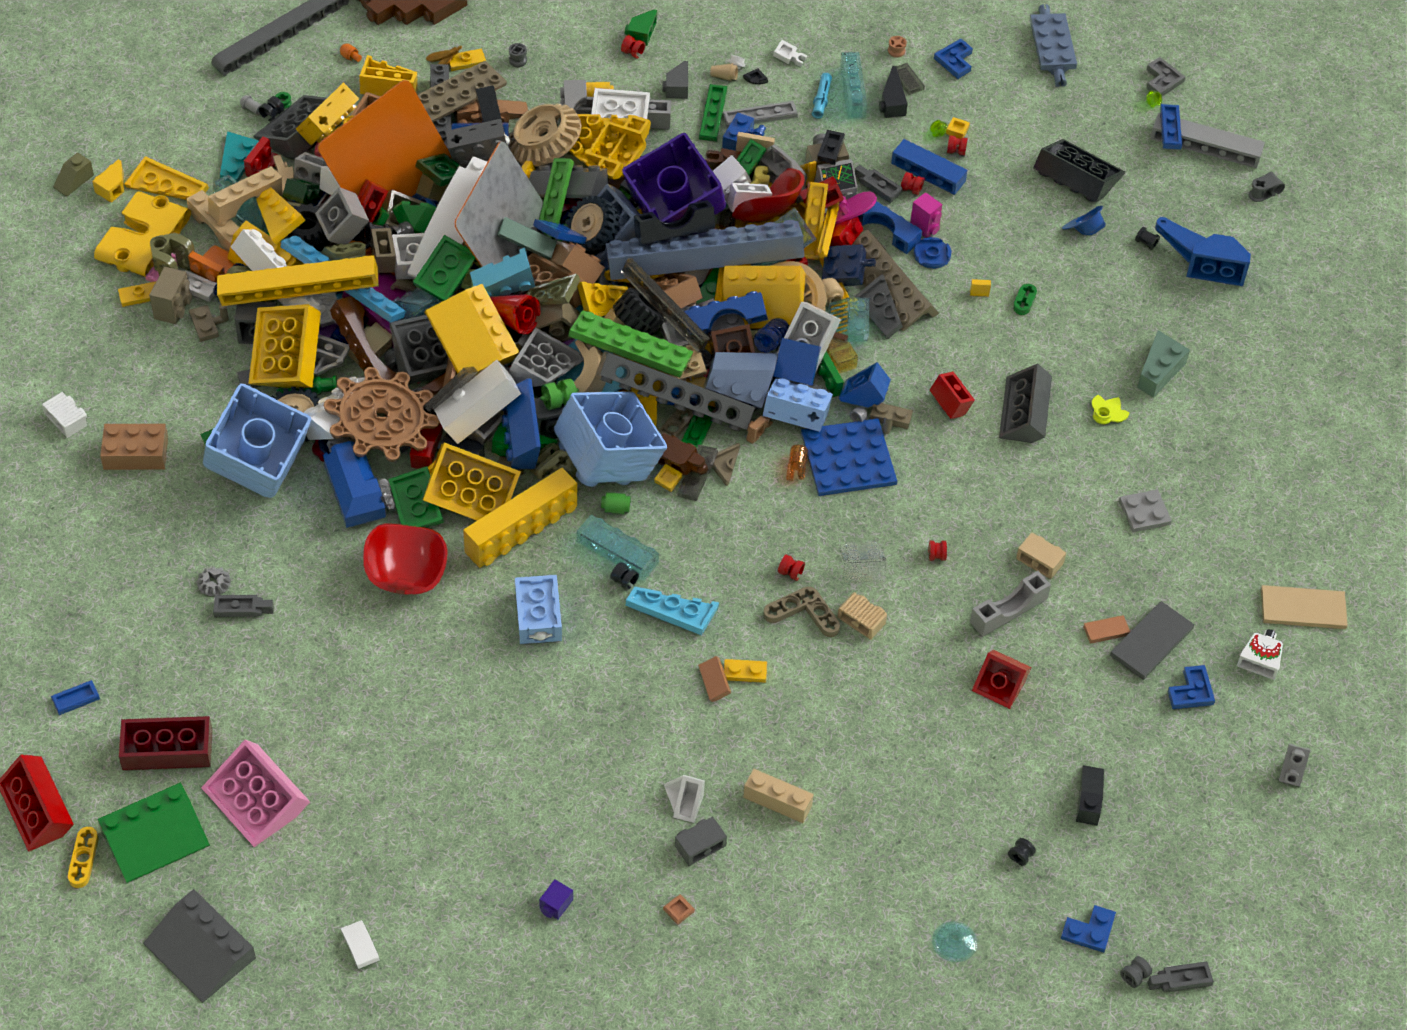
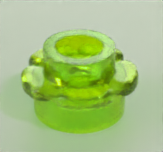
M1156 90L1149 91L1146 96L1147 104L1151 108L1161 105L1163 100L1162 94Z
M936 120L931 124L930 131L934 137H941L946 133L947 124L943 121Z

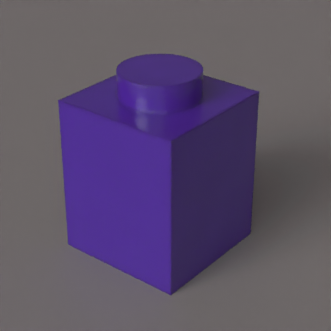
M554 879L539 899L542 914L548 918L554 917L559 920L573 901V890Z

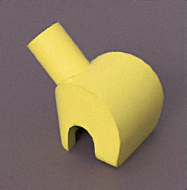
M756 167L750 184L769 185L770 175H767L768 167Z

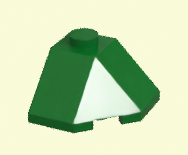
M401 201L393 207L398 223L409 222L414 229V234L425 233L437 208L429 203L420 202V206L410 205V201Z

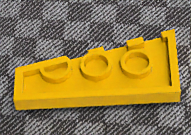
M146 156L124 184L127 188L187 200L188 197L201 190L206 193L209 189L208 184Z
M271 187L264 190L256 198L271 240L275 245L305 221L303 216Z

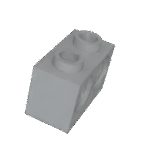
M304 152L295 158L294 178L320 184L321 167L327 166L323 158Z

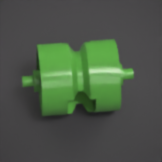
M571 378L558 381L557 385L555 382L543 384L540 400H543L548 410L560 408L562 404L565 406L570 395L579 392V389L576 388Z

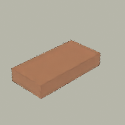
M1124 615L1087 622L1083 626L1090 644L1125 637L1130 633Z
M718 656L698 665L710 701L715 702L731 694Z

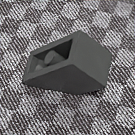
M683 61L666 73V81H663L662 92H666V98L688 99V61Z

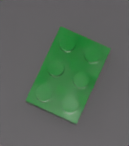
M444 235L414 279L413 285L443 302L452 297L476 261V258L470 249Z
M427 466L388 479L401 525L429 528L444 523L440 507L423 501L431 476Z

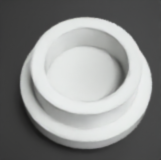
M731 55V58L728 59V62L737 65L738 69L745 67V59L742 57Z

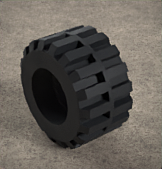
M300 204L299 207L294 206L293 208L303 216L305 221L284 239L292 236L300 237L318 251L328 247L330 241H328L315 214L320 206H313V204Z
M628 288L613 305L616 315L626 326L648 333L651 336L666 321L661 309L649 297L633 288Z

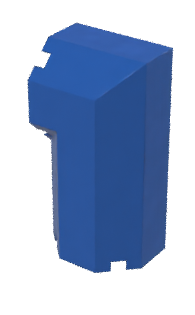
M352 441L333 445L330 448L331 452L329 454L326 452L323 455L324 466L346 528L386 517L385 505L381 499L382 493L377 478L372 473L367 456L357 457L354 454L353 446L355 443Z

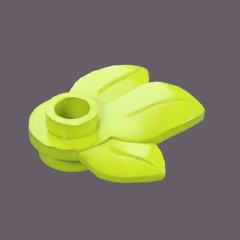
M1096 395L1091 403L1094 409L1093 419L1099 424L1123 422L1130 414L1126 410H1121V402L1118 397L1105 401L1100 395Z

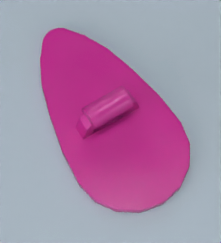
M869 191L859 193L847 200L844 197V200L839 202L835 224L867 212L876 203V195Z

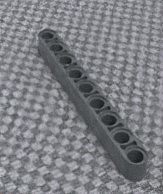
M308 0L217 53L212 58L211 64L221 74L227 76L226 74L236 71L241 68V65L253 61L258 55L265 54L270 51V48L285 42L284 40L299 34V31L309 28L316 21L319 22L326 18V15L338 11L343 5H348L349 0Z

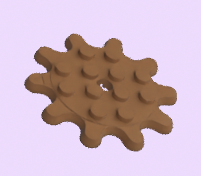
M374 367L365 369V379L360 383H355L346 377H341L337 380V387L344 396L341 399H327L323 404L327 413L337 415L340 418L338 423L330 427V434L336 439L342 437L353 438L356 441L353 446V452L357 457L365 456L371 449H379L384 452L388 461L395 462L400 456L399 448L402 446H410L417 451H422L426 448L427 440L420 434V430L435 429L440 423L436 415L426 413L423 409V406L429 404L433 399L431 391H411L408 388L410 376L406 372H398L393 379L385 380ZM377 413H385L387 417H377Z

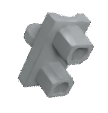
M1289 743L1279 776L1280 782L1300 787L1310 754L1309 748Z

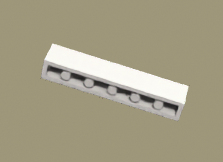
M243 229L231 246L252 271L287 266L286 261L276 254L273 246L267 243L262 238V234L255 229ZM315 295L278 299L283 306L309 304L321 311V315L326 310L320 298Z

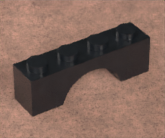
M708 200L691 203L680 219L668 223L660 221L653 212L634 215L636 238L641 244L649 245L653 244L654 241H668L677 236L687 237L691 233L708 232L710 229H715L714 206Z

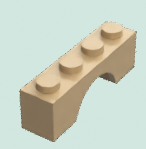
M269 167L208 196V213L221 224L235 217L245 201L254 196H260L264 190L270 187L281 195L282 176L272 167Z
M203 190L188 197L187 205L191 210V216L199 224L206 223L217 236L221 247L229 252L233 234L239 227L231 219L219 224L208 213V195Z

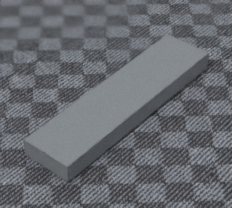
M793 101L723 111V118L727 128L737 112L753 117L754 124L798 117Z

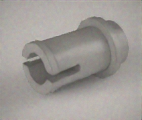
M243 96L240 100L242 108H247L256 115H260L258 108L262 104L254 101L251 96Z

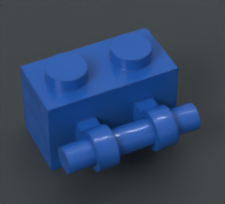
M737 112L723 135L722 148L736 151L738 132L764 136L766 127L759 125L758 128L754 129V118Z

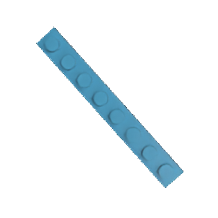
M292 236L281 241L280 247L304 264L331 261L329 257L304 242L300 237ZM372 287L345 290L346 293L390 323L405 316L406 311Z

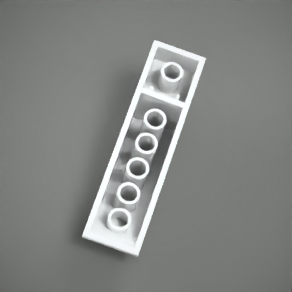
M473 156L466 168L459 166L423 235L407 272L408 276L416 278L444 235L468 248L455 228V219L486 166L487 161Z

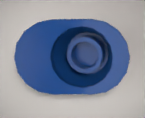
M1097 206L1086 214L1073 219L1062 226V229L1074 227L1082 235L1096 234L1106 225L1100 212L1103 206Z

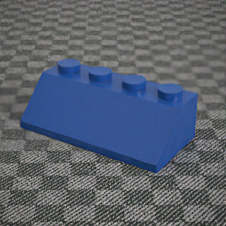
M526 379L516 384L521 394L501 409L504 411L502 427H506L504 443L508 444L506 459L507 462L510 461L511 468L535 469L541 448L532 379Z

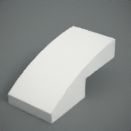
M362 920L341 928L342 935L358 969L380 960Z

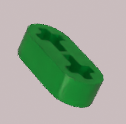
M1024 284L1020 287L1013 306L1015 313L1026 315L1030 312L1037 294V288L1034 285ZM1030 291L1028 297L1025 296V293ZM1022 302L1025 303V306L1023 308L1019 307L1021 306Z

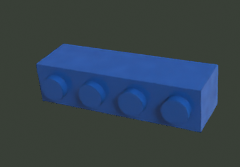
M903 139L892 152L891 164L917 177H923L925 181L953 195L966 182L967 169L906 139Z

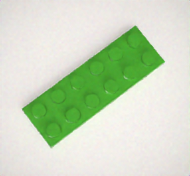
M584 310L578 316L568 335L574 339L679 378L682 376L694 352L686 347L672 344L667 340L656 338L648 333L640 332L629 326L613 322L611 319H605Z

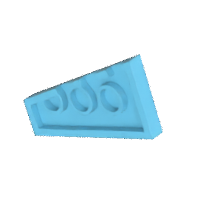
M634 587L626 599L625 606L702 635L717 611L719 602L712 601L709 604L701 602L702 599L698 598L688 600L680 598L681 595L677 594L667 596L662 595L661 591Z

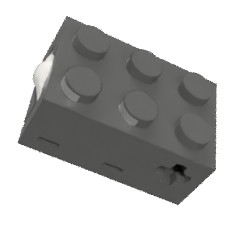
M501 119L446 131L451 158L463 168L467 167L473 156L488 162L499 142H505L507 146L510 142L509 137L505 134Z

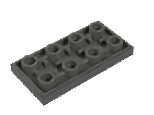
M1160 601L1111 651L1110 656L1144 680L1190 633L1195 624Z

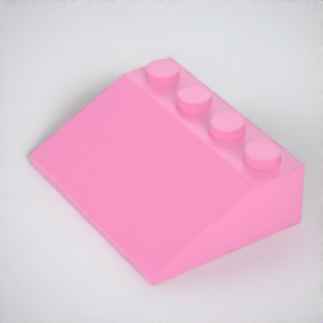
M246 739L201 787L253 847L294 820L310 803L258 744Z

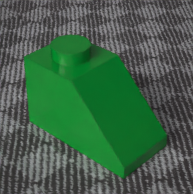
M653 9L632 17L630 24H626L624 34L634 37L636 41H643L645 46H648L657 23V10Z

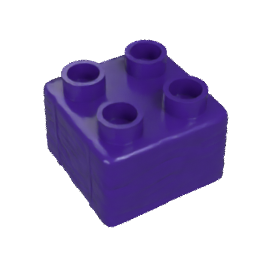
M686 133L677 135L622 169L631 196L643 213L653 212L662 222L677 221L685 214L688 205L695 202L708 200L714 206V215L726 207L722 184Z

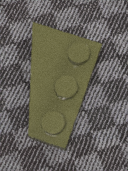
M576 273L530 288L526 294L536 297L540 305L569 303L581 279Z

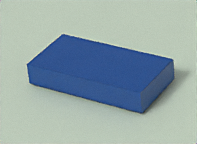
M90 680L52 695L51 699L58 714L62 715L100 700L93 681Z

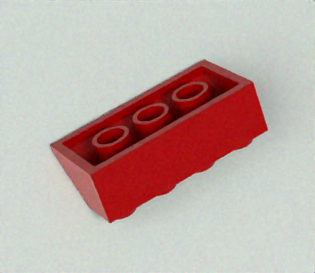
M20 754L0 778V792L25 846L30 852L64 837L74 823L42 756Z

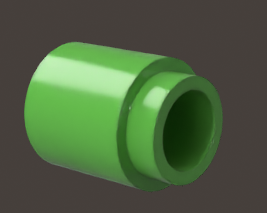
M606 492V496H602L601 508H605V513L624 514V512H630L631 496H626V494Z

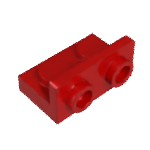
M262 137L244 160L246 177H250L266 168L275 167L273 156L278 154L271 152L269 138Z

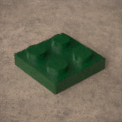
M445 153L419 159L415 165L417 169L439 186L449 184L460 166Z

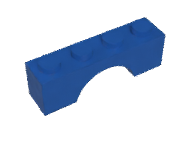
M877 201L871 209L857 216L862 226L876 223L890 229L893 234L892 245L905 254H908L921 240L922 230L919 227L908 222L902 216L897 215Z
M756 291L749 292L746 296L739 298L738 296H732L723 302L712 301L702 307L692 306L689 310L684 311L691 338L708 335L715 321L727 314L739 315L748 324L768 320L761 292L757 293Z

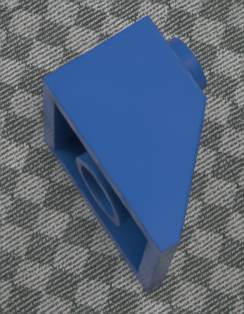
M876 362L846 379L839 400L867 408L874 404L879 405L885 400L891 379L879 363Z

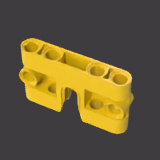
M138 191L122 211V215L125 216L124 224L135 231L111 226L94 251V258L110 265H116L120 272L130 271L146 277L154 266L150 247L151 239L171 233L180 234L191 217V210L169 202L166 196L159 195L154 197Z

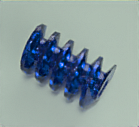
M772 319L755 334V346L764 353L775 350L780 346L781 340L785 337L790 325L783 319Z

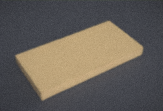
M1262 585L1263 623L1346 629L1348 626L1345 591Z

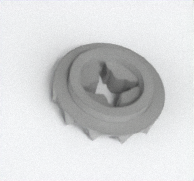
M380 479L379 487L382 493V502H384L385 508L388 507L389 511L394 510L396 505L391 487L386 479Z
M214 566L211 569L205 568L203 573H199L198 580H196L198 589L208 596L223 594L231 584L228 571H224L222 567L215 568ZM210 576L217 579V584L210 581Z

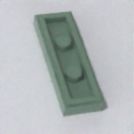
M507 217L502 219L497 236L522 248L525 247L526 250L548 260L552 257L557 242Z

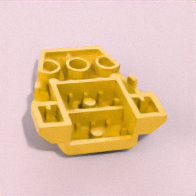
M577 114L581 121V132L578 140L569 152L587 166L599 165L600 168H607L608 178L615 180L624 177L622 169L639 159L646 148L645 139L649 134L650 120L635 115H628V118H618L617 115H611V118H601L600 114Z

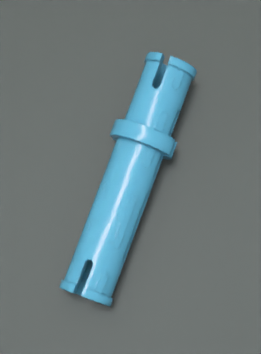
M823 73L820 76L817 95L813 100L812 116L817 119L822 118L824 109L828 104L827 96L832 76L829 73Z

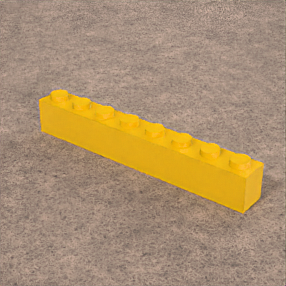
M374 255L233 274L228 273L217 276V296L222 306L378 286V266Z

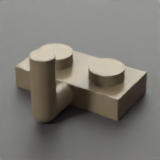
M220 303V316L212 317L208 305L189 310L200 342L219 337L216 325L229 320L227 306H222Z
M884 403L874 404L870 419L879 418L880 423H883V433L889 434L892 426L908 429L913 410Z

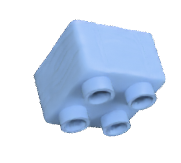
M240 384L206 441L203 465L207 469L264 497L272 498L278 492L304 443L311 423V417L246 384Z
M633 392L572 393L554 426L555 434L560 440L559 448L567 452L576 467L577 479L582 484L594 487L598 483L616 482L621 485H628L631 481L646 480L667 449L666 442Z

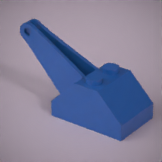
M1165 217L1157 219L1156 231L1189 263L1186 277L1237 286L1244 285L1251 254L1234 237L1213 234L1206 238Z

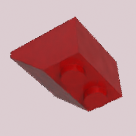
M993 649L988 652L972 691L1010 709L1024 686L1032 667Z

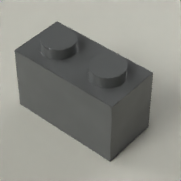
M713 816L707 820H700L694 827L688 830L684 829L675 836V847L688 866L726 847L727 835Z

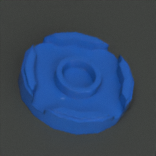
M928 237L923 238L915 245L914 257L920 265L936 269L948 264L952 251L950 246L945 244L942 239Z

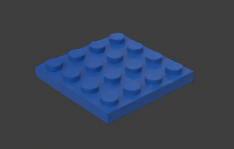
M879 418L864 420L863 422L856 421L823 426L820 432L808 428L801 429V436L818 496L897 485L896 474Z

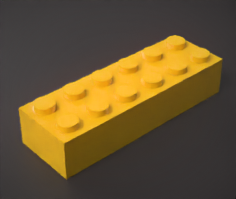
M560 468L463 529L465 553L479 568L492 564L495 558L501 554L506 555L515 545L525 543L529 536L534 533L539 534L545 526L550 523H556L562 515L572 513L577 507V482L563 468Z

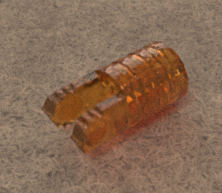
M793 445L790 448L787 480L793 481L795 470L798 471L797 474L800 480H803L805 477L808 449L803 445Z

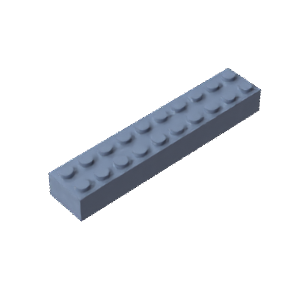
M786 220L783 223L768 222L759 226L750 224L742 228L728 227L725 230L710 229L705 233H691L687 237L677 236L668 241H654L653 244L649 245L641 244L637 238H632L629 241L621 242L620 240H614L606 243L611 280L805 257L803 234L798 221Z

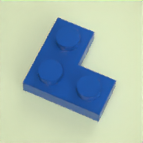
M959 39L934 53V59L954 77L959 79L971 72L972 66L964 58L972 54L973 48L963 39Z
M1205 665L1184 667L1183 673L1187 685L1168 688L1167 692L1172 709L1211 706L1215 703Z
M1094 905L1089 924L1067 917L1061 939L1104 953L1116 912Z

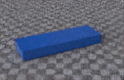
M1161 104L1163 149L1181 150L1182 136L1179 105Z

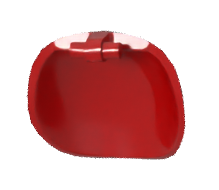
M787 168L769 188L772 196L754 198L740 203L735 208L732 218L743 222L758 223L772 220L783 214L799 196L804 185V175L797 169Z
M381 524L375 527L365 540L363 553L364 569L368 579L380 589L404 595L422 594L433 589L440 582L446 567L448 551L443 537L435 530L401 524Z

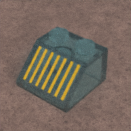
M849 297L829 303V314L841 319L835 332L848 335V341L867 342L869 336V298Z

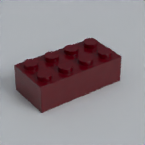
M210 716L121 719L119 760L122 770L211 767L213 729Z

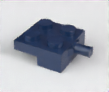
M863 244L830 246L827 257H824L822 279L833 278L838 283L842 282L844 286L863 285L865 267H875L876 260L875 258L866 259L867 252Z

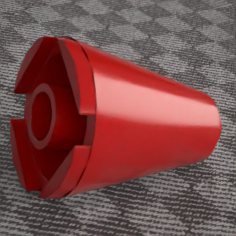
M528 294L490 297L505 326L520 334H529L537 326L538 322H535L537 316H540V304L536 297Z

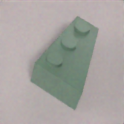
M1158 330L1141 372L1137 388L1154 398L1187 363L1190 349Z

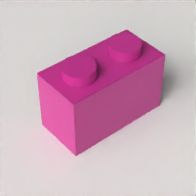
M926 192L913 202L910 223L919 227L922 230V236L928 238L931 234L935 235L939 231L942 204Z

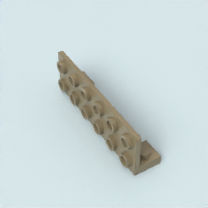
M483 61L418 94V97L432 122H435L476 101L475 89L493 85L496 91L506 86L507 81L492 66Z
M868 229L854 241L852 245L863 244L867 252L866 259L875 258L876 260L875 267H865L863 284L867 287L881 274L884 275L903 325L902 331L909 328L923 314L927 315L929 313L932 317L939 314L936 308L918 290Z

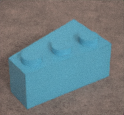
M525 247L520 249V253L513 257L509 255L503 257V261L493 265L491 262L470 272L473 287L483 284L489 297L508 296L511 293L527 291L535 287Z

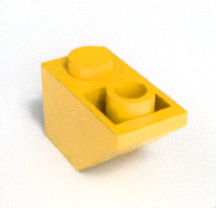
M119 159L92 181L95 193L111 203L125 192L122 162Z

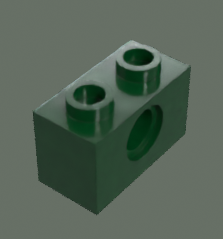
M287 178L282 197L302 204L318 203L322 197V190L320 189V184L305 179Z

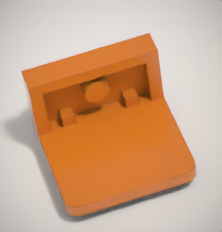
M216 245L212 246L203 256L194 251L188 255L190 270L217 283L218 275L227 274L229 268L237 265L228 260V251Z

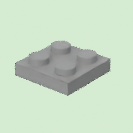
M1158 489L1119 498L1132 532L1171 525L1172 520Z

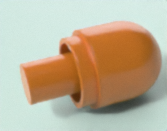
M346 43L340 47V54L344 58L351 60V57L357 62L361 61L362 56L358 54V50L354 46Z

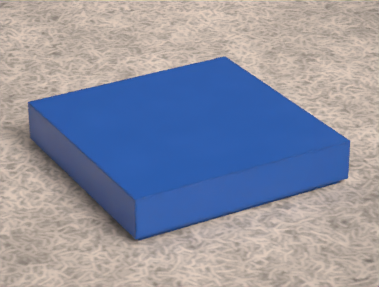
M535 219L533 223L535 228L559 240L585 244L587 237L562 224Z
M782 338L773 377L813 385L821 346Z

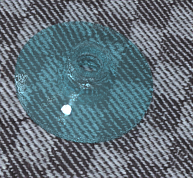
M949 921L941 924L934 931L932 944L936 953L943 959L951 962H962L969 959L975 953L977 938L973 930L966 924ZM952 936L959 937V940H953Z

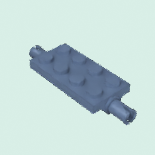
M1042 4L1038 8L1040 14L1030 15V24L1040 69L1048 70L1054 75L1056 87H1060L1059 82H1061V86H1066L1065 72L1077 67L1066 14H1051L1050 6L1045 4V9L1044 4Z

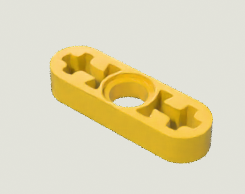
M84 827L77 833L68 871L69 883L74 888H83L90 879L99 840L97 831L93 827ZM87 834H91L92 838L88 839V847H86L84 838L87 837ZM84 853L90 856L85 862L77 860L78 856ZM78 868H82V877L79 879V881H75V877H77L79 873Z

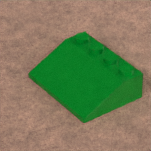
M181 782L97 819L101 833L126 883L210 846Z

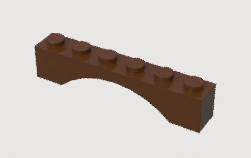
M352 296L336 300L329 311L340 328L341 334L348 342L351 352L357 358L360 368L365 371L368 367H374L379 371L383 379H393L397 373L388 368L375 355L366 339L363 320L365 310L361 303Z

